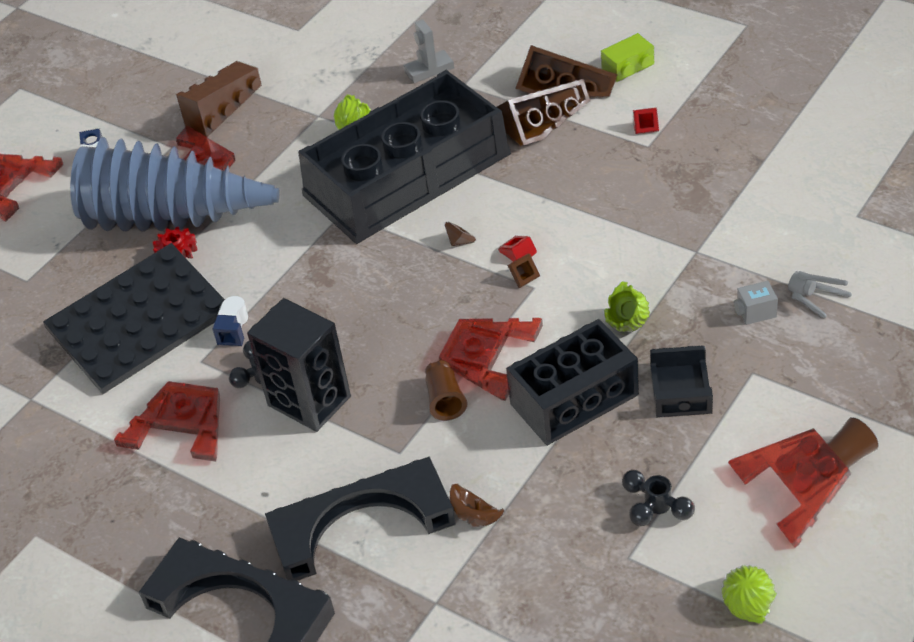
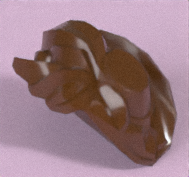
M458 483L451 486L450 502L453 510L459 519L467 521L469 525L471 524L473 527L491 525L503 515L505 511L503 508L498 510L469 490L461 487Z

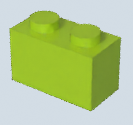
M639 33L601 50V69L617 74V82L654 65V45Z

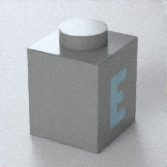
M769 281L737 288V299L734 300V307L737 315L742 316L746 325L777 317L778 298Z

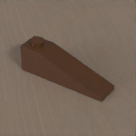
M530 45L515 89L532 94L583 79L589 97H610L618 75Z
M581 79L514 98L496 107L502 111L506 134L520 146L543 140L565 120L589 103L590 98L584 80Z

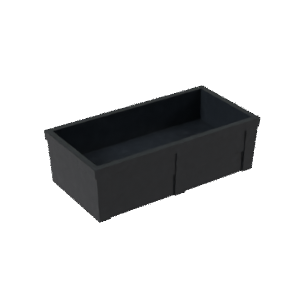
M448 70L437 74L433 79L382 107L375 108L369 114L324 139L299 150L303 183L302 196L357 245L511 155V150L507 143L502 111Z

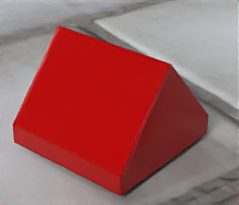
M657 107L633 110L635 134L659 131Z

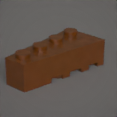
M235 61L219 70L216 76H208L204 78L203 83L190 86L189 91L177 93L176 97L186 130L208 137L262 86L258 68Z

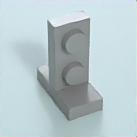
M423 19L415 22L416 32H414V38L419 49L416 51L418 59L404 64L405 73L412 82L417 83L445 70L454 69V62L445 50L435 53L433 32Z

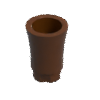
M438 360L437 362L430 363L425 369L430 414L435 419L441 421L456 419L465 412L468 405L467 399L462 393L454 371L450 368L448 362Z
M851 417L835 436L819 449L818 454L812 458L813 467L823 478L830 480L837 475H841L861 458L877 450L879 446L878 440L873 431L864 422Z

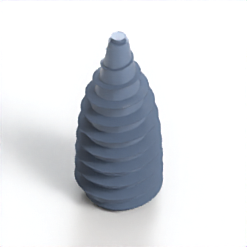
M105 137L99 139L96 147L81 146L77 150L70 180L73 212L89 230L96 228L100 224L105 231H111L117 224L122 231L127 232L135 223L140 231L145 232L153 222L159 231H164L170 221H172L175 228L179 226L181 230L189 218L194 226L199 227L207 215H210L213 222H218L224 212L230 211L232 215H235L240 209H253L258 206L273 205L279 202L280 190L275 188L274 185L245 178V175L241 177L230 173L229 166L224 171L215 168L211 157L205 165L197 163L194 151H191L187 160L179 158L178 150L175 146L172 148L169 156L162 155L159 144L155 143L151 152L146 153L139 140L135 143L133 150L130 151L127 150L123 139H119L115 148L111 149Z

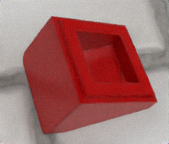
M515 235L498 248L501 254L513 262L530 253L531 257L537 253L531 237Z

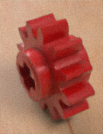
M179 226L175 230L167 228L164 235L157 234L158 240L152 242L154 253L170 243L185 258L192 259V252L198 250L195 235L190 234L188 228L181 232Z

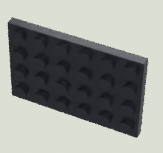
M170 243L44 320L43 323L48 332L102 394H105L215 323L225 299L182 253Z

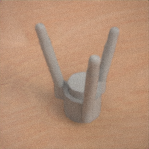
M802 271L794 272L788 284V290L793 292L792 298L802 302L822 318H826V313L804 296H811L815 288L846 297L852 296L851 292L818 283L824 282L846 286L848 285L846 280L808 274Z

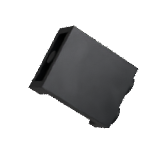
M705 346L651 349L650 371L656 418L713 414L712 387L709 385Z

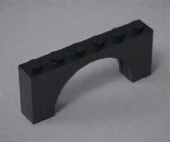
M430 456L265 513L287 580L294 579L299 581L317 574L314 561L319 540L335 521L355 510L376 506L399 509L415 517L424 526L428 534L456 525L453 506Z
M178 537L139 591L146 609L169 619L185 603L209 591L234 588L253 592L265 599L275 611V623L268 642H317L335 614L331 597L322 590H312L303 586L297 580L284 579L271 570H261L252 566L246 560L233 559L220 550L213 551L203 547L195 540L188 541Z

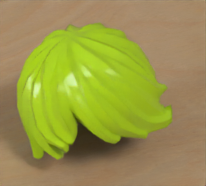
M347 94L334 111L335 125L340 130L369 114L371 109H369L368 104L363 102L361 104L360 100L355 98V95Z
M624 281L615 287L613 293L609 295L608 305L610 308H605L604 316L605 322L616 328L617 331L631 332L641 328L649 318V302L642 292L633 289L632 285L627 286L628 282Z
M741 565L740 568L732 569L726 574L722 587L724 603L734 616L760 624L766 620L764 616L770 613V604L774 601L777 593L774 590L775 585L765 569L757 568L756 566L752 567L751 565Z

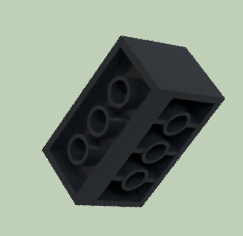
M282 298L247 332L267 406L318 432L351 397L335 323L286 298Z
M600 319L582 326L573 333L561 337L556 342L537 350L535 353L514 362L506 368L510 405L546 446L639 395L638 358Z

